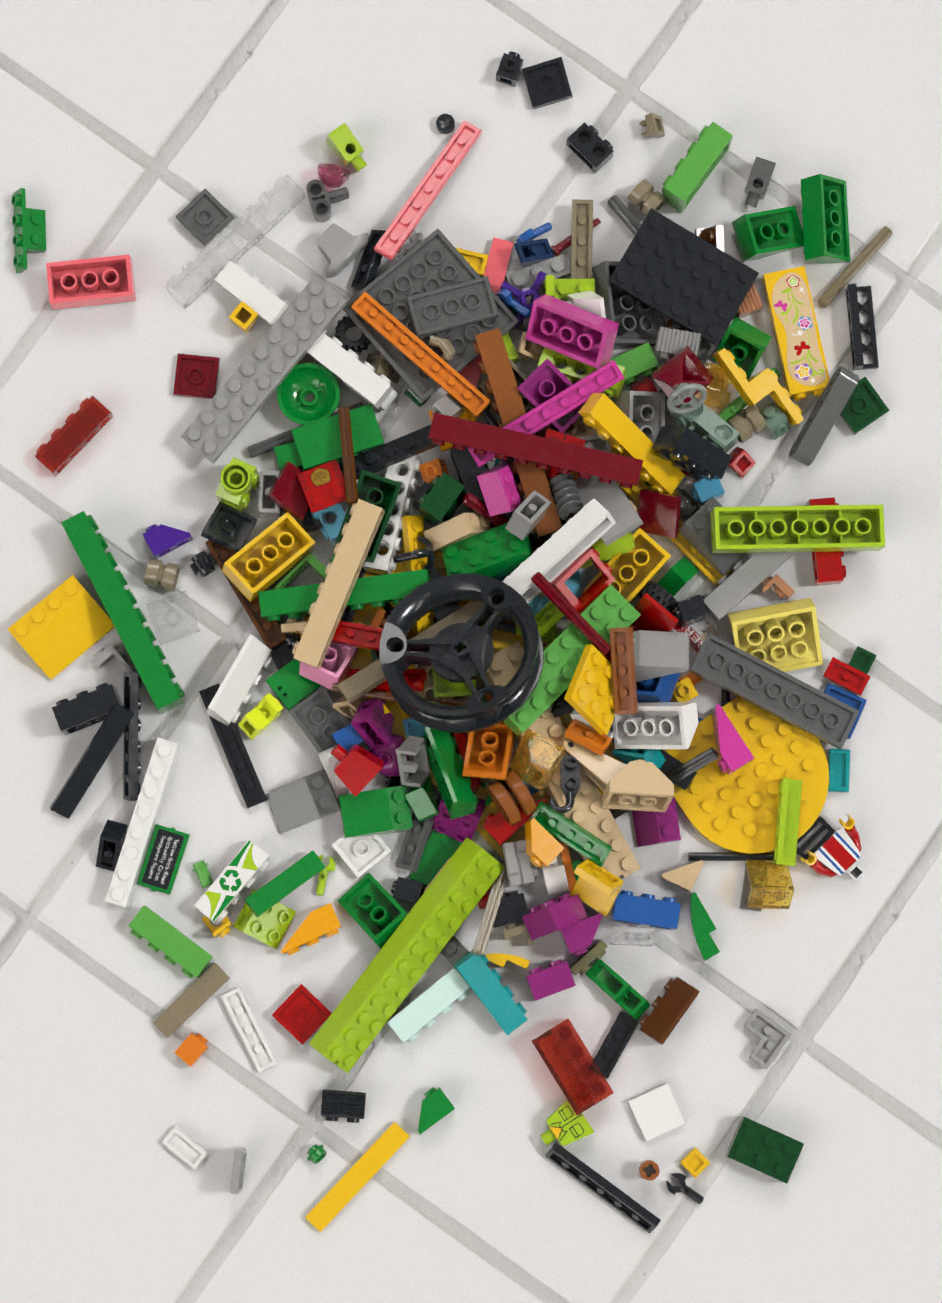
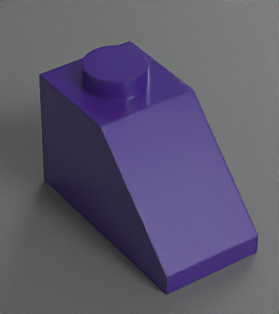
M154 524L145 529L146 532L142 534L156 559L193 540L189 532L162 524L159 526Z

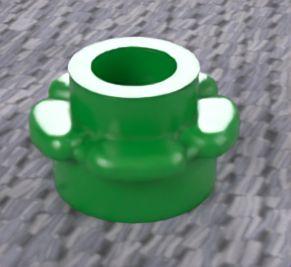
M317 1144L312 1146L307 1152L309 1155L307 1160H311L314 1164L319 1163L327 1154L324 1146H318Z

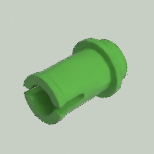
M204 860L192 865L194 868L192 871L196 872L202 889L212 885L214 882L207 868L208 863H205Z

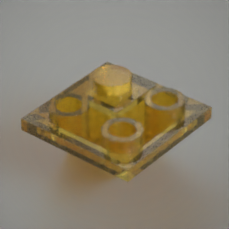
M527 729L509 767L522 781L541 790L548 786L565 748Z

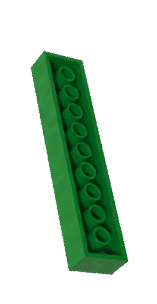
M82 511L61 522L157 710L164 714L185 703L182 698L185 696L183 689L178 682L174 683L173 678L176 676L168 663L164 664L163 662L166 657L161 647L154 644V641L157 639L149 626L145 627L144 623L147 620L142 610L134 605L137 603L136 598L130 589L126 590L125 586L128 583L120 570L116 571L115 567L118 564L111 552L106 551L109 548L106 540L101 533L97 534L96 532L99 527L91 514L87 516Z

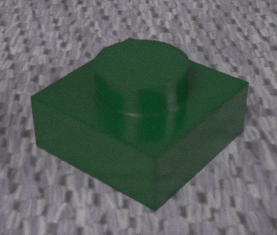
M857 646L848 665L868 674L877 655Z

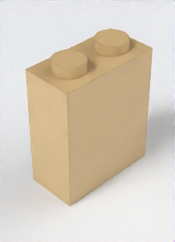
M477 512L462 513L423 533L425 538L433 544V552L490 530L491 522Z

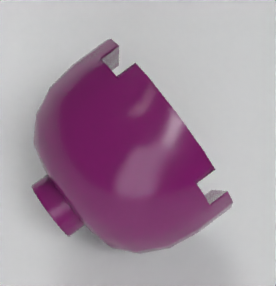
M391 734L389 746L370 751V753L384 761L383 768L378 772L382 776L394 777L400 775L396 749L405 741L401 735Z

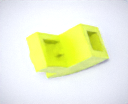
M268 693L253 710L243 717L238 726L253 740L276 721L282 714L283 707L276 698Z

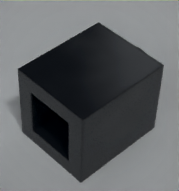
M398 876L397 881L393 882L391 893H393V898L416 904L424 894L426 884Z

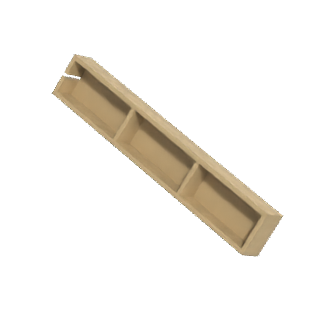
M519 641L494 654L493 661L485 672L490 686H506L517 672L523 656V649ZM551 704L524 733L519 736L515 734L528 759L530 758L535 773L548 798H552L555 805L562 807L566 804V798L560 786V763L562 758L566 756L562 752V745L567 737L564 736L566 728L560 717L555 718L551 713L553 704ZM580 769V788L575 797L574 806L569 812L561 814L613 847L604 865L601 867L618 878L623 879L641 868L610 810L602 808V795L596 784ZM579 853L583 862L588 859Z

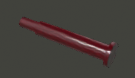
M599 218L593 220V228L601 223ZM571 235L556 246H551L555 256H559L560 252L571 245Z

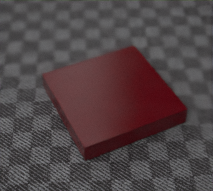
M178 353L173 395L212 399L217 390L220 358Z
M288 461L284 464L267 496L300 521L304 518L309 505L297 476L302 471Z
M647 489L640 490L638 516L643 524L637 527V530L640 528L645 533L677 538L681 496Z

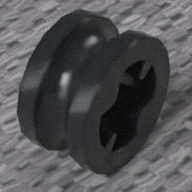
M449 114L440 115L436 120L438 131L443 134L451 133L455 128L454 118ZM447 119L450 120L449 124L451 126L442 128V123L440 122L447 121Z

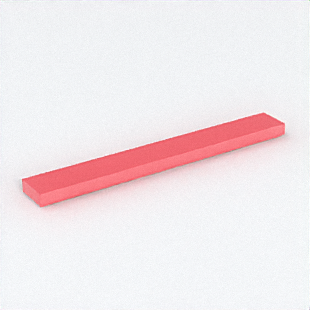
M465 120L462 122L374 247L375 252L391 261L394 259L475 144L482 130Z
M493 237L484 277L488 276L491 290L496 294L501 289L500 286L505 280L514 242ZM481 355L459 372L476 389L478 388L482 372L479 362L483 361Z

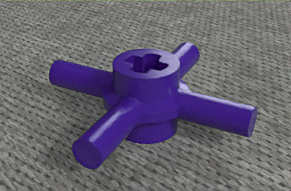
M540 271L531 288L527 287L519 290L505 281L502 282L500 288L512 292V296L516 297L517 302L532 311L533 303L526 304V297L530 296L531 302L541 297L538 291L547 274ZM519 312L515 315L519 324L514 329H518L524 318V315Z

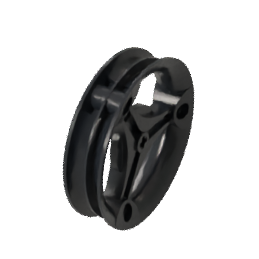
M479 574L447 575L426 582L414 589L397 604L389 615L381 633L379 645L382 671L392 696L400 708L409 717L426 727L453 733L485 729L500 723L514 714L534 692L544 663L541 636L535 616L526 600L506 583ZM471 600L484 602L479 611L466 623H456L447 626L433 638L406 640L409 631L417 621L437 607L457 601ZM490 614L491 617L488 619V621L485 623V625L481 628L480 626L482 625V623L485 621V619H486V618L488 617V615ZM500 621H515L523 639L521 663L517 672L506 686H490L485 672L490 667L494 658V646L491 635ZM411 652H429V653H411ZM409 664L432 666L441 678L450 682L463 683L472 693L468 704L463 706L437 704L413 691L405 680L403 673ZM480 677L485 687L476 691L472 680Z

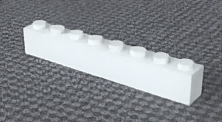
M157 738L105 899L106 902L129 908L180 749L178 743Z

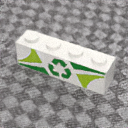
M249 840L194 906L214 923L217 921L222 922L229 913L226 911L231 904L235 906L242 898L240 893L244 888L249 889L256 881L254 876L259 871L263 872L270 864L268 861L269 855Z

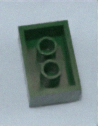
M445 472L441 476L437 475L431 483V491L429 493L425 492L419 500L420 516H423V519L434 527L450 520L465 496V486Z
M742 1116L725 1156L784 1183H788L804 1143Z

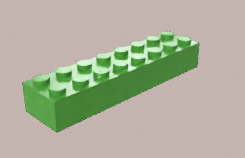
M610 584L580 615L610 645L609 628L629 627L641 614ZM572 623L543 650L544 663L542 673L530 698L514 714L503 720L517 736L524 733L569 687L585 646L592 644Z

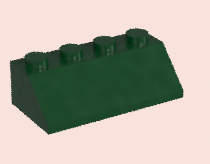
M362 469L357 482L358 499L381 507L385 511L364 561L374 563L402 483ZM349 506L347 509L333 551L335 549L336 544L338 542L341 543L342 538L344 536L341 534L342 529L345 523H349L352 515H350V510L352 506Z

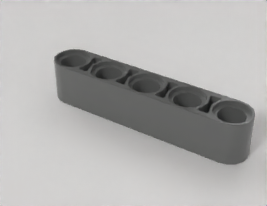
M842 366L835 370L789 452L791 458L806 466L811 465L859 381L858 375Z

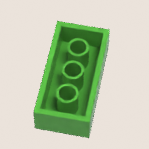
M713 121L709 127L707 125L704 126L699 134L700 137L697 143L693 142L688 148L685 160L683 158L679 160L675 166L676 170L673 176L669 174L663 183L661 191L667 199L666 202L681 213L730 148L733 135Z

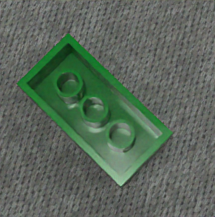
M505 523L441 548L447 574H479L497 580L508 576L533 554L529 535L522 541L505 529L508 524Z

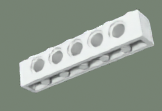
M419 454L387 468L385 478L402 483L401 489H403V493L398 496L394 509H398V513L390 517L386 528L394 530L392 534L383 536L374 563L364 562L363 568L366 572L385 575L391 574L392 570L396 569L397 562L393 561V556L396 555L397 551H400L402 545V538H400L403 531L401 517L406 516L407 511H410L412 506V499L410 497L412 491L416 489L417 479L415 477L417 471L420 472L419 465L422 464ZM401 470H409L405 476L399 475ZM381 549H388L387 554L379 555Z

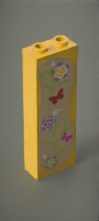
M805 266L763 274V288L785 388L790 394L789 398H794V401L805 399L806 395L814 394L815 397L821 396L830 378Z

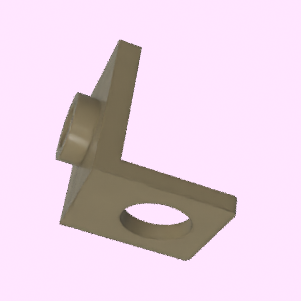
M368 354L366 362L370 364L373 359L376 360L373 366L375 368L374 373L379 376L383 374L393 383L399 382L400 376L381 354Z

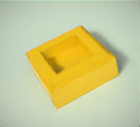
M696 1147L680 1161L694 1178L710 1164Z

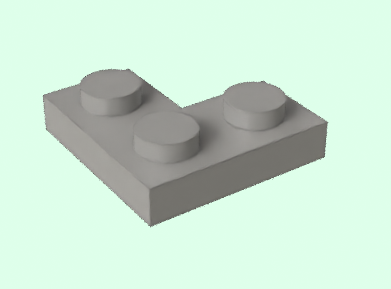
M755 1009L744 1025L745 1028L761 1039L749 1057L765 1069H768L792 1034L758 1009Z

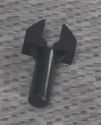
M671 1173L672 1176L679 1180L681 1186H673L666 1181L669 1192L674 1195L676 1192H682L698 1204L703 1202L704 1197L686 1185L685 1179L687 1177L682 1173Z

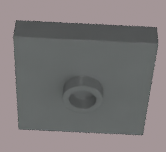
M206 188L176 216V219L204 247L235 219Z

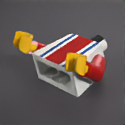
M847 814L848 821L846 823L839 819V823L843 827L839 828L814 853L806 851L809 854L807 860L801 857V861L808 864L817 874L832 878L835 876L839 877L846 871L855 880L863 873V870L855 863L862 856L860 853L862 847L859 833L854 825L855 821L849 814Z

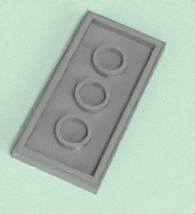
M591 476L590 479L579 477L575 480L583 507L594 498L611 514L616 522L615 525L601 536L606 546L643 524L616 481H611V484L599 482V477Z

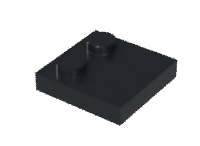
M562 57L522 69L533 109L573 98Z
M219 502L203 528L201 536L237 553L243 548L258 519Z

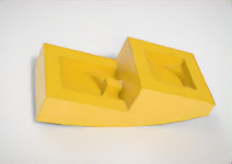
M491 953L485 955L490 962L500 967H504L507 960L527 969L530 963L529 960L510 954Z

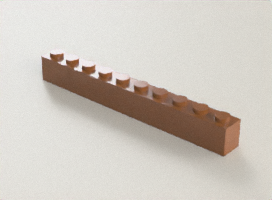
M499 328L475 335L476 342H473L476 354L481 353L483 361L479 362L482 373H487L489 381L485 383L489 394L493 393L495 401L492 402L495 414H500L502 421L498 422L500 428H503L526 414L520 391L517 389L518 385ZM514 458L511 466L514 475L519 474L521 480L517 482L520 494H525L527 498L535 490L552 502L543 519L532 530L533 535L538 534L539 539L553 535L562 528V524L545 470L537 468V463L528 461V465L516 463V458Z

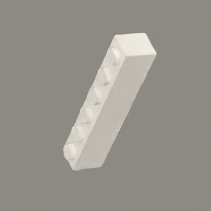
M593 498L502 582L515 589L529 603L541 592L531 581V577L535 573L540 572L551 583L615 525V520Z

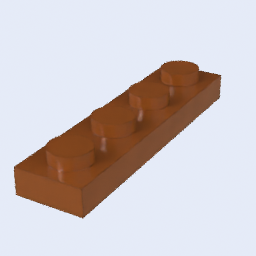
M633 627L609 628L615 715L637 714Z

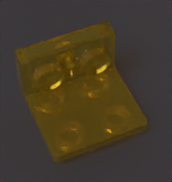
M746 860L745 867L750 883L746 901L747 907L789 909L794 894L789 867L787 865L773 864V861Z

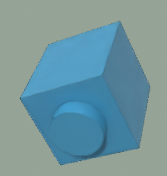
M713 479L712 481L700 480L693 483V490H691L693 500L695 502L698 501L700 506L704 505L712 497L719 499L725 494L719 479Z

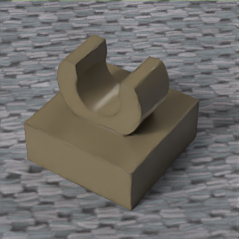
M650 113L645 115V120L639 123L640 126H647V131L641 133L642 136H652L655 138L665 136L661 116Z

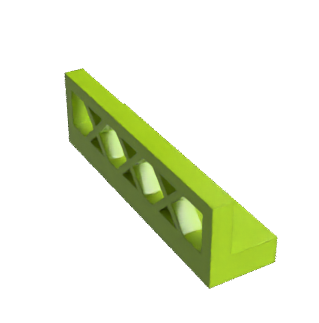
M781 778L779 782L773 864L796 865L802 780Z

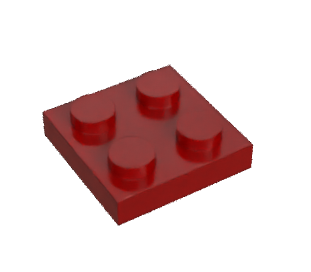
M301 984L272 1016L303 1045L329 1018L332 1012Z

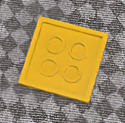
M592 644L586 645L564 699L600 735H608L615 717L612 664Z

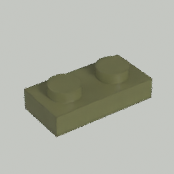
M599 939L587 952L569 966L574 975L585 973L590 968L589 963L594 958L599 960L606 953L604 949L608 946L603 940Z

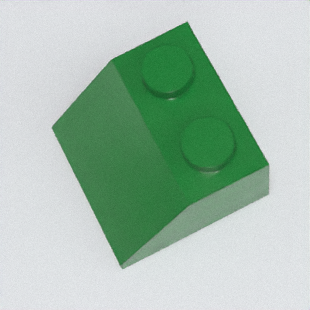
M735 317L716 351L723 348L729 350L735 358V364L738 368L740 367L745 371L746 379H749L772 336Z

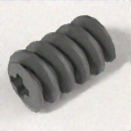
M563 473L556 475L549 483L559 518L565 521L574 517L583 507V503L580 501L581 496L578 494V487H576L577 483L573 480L574 475L571 473L569 475Z

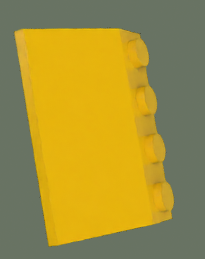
M72 575L7 630L52 680L114 629L115 626L103 609L75 576Z

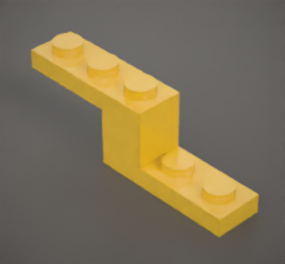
M723 348L712 354L747 406L756 404L769 394L779 409L787 416L791 426L799 424L804 420L801 415V409L792 403L789 398V392L786 388L781 387L777 381L778 376L773 370H769V368L762 369L747 380L745 371L740 367L738 368L734 362L735 358L729 350Z

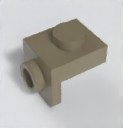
M516 922L505 926L506 930L502 931L504 940L525 934L529 946L533 945L525 924L518 926Z

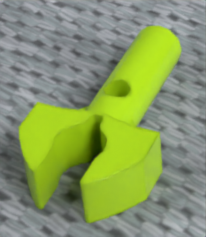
M323 855L319 856V859L321 861L323 859ZM331 856L329 865L325 870L319 872L316 895L318 896L324 895L327 875L329 872L335 871L336 864Z

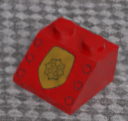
M337 460L297 474L312 514L347 501L345 479Z

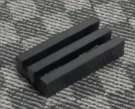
M821 816L797 840L798 845L819 823L822 824L800 849L797 847L796 853L806 860L809 858V854L805 855L803 851L825 829L828 830V833L810 852L814 853L835 832Z

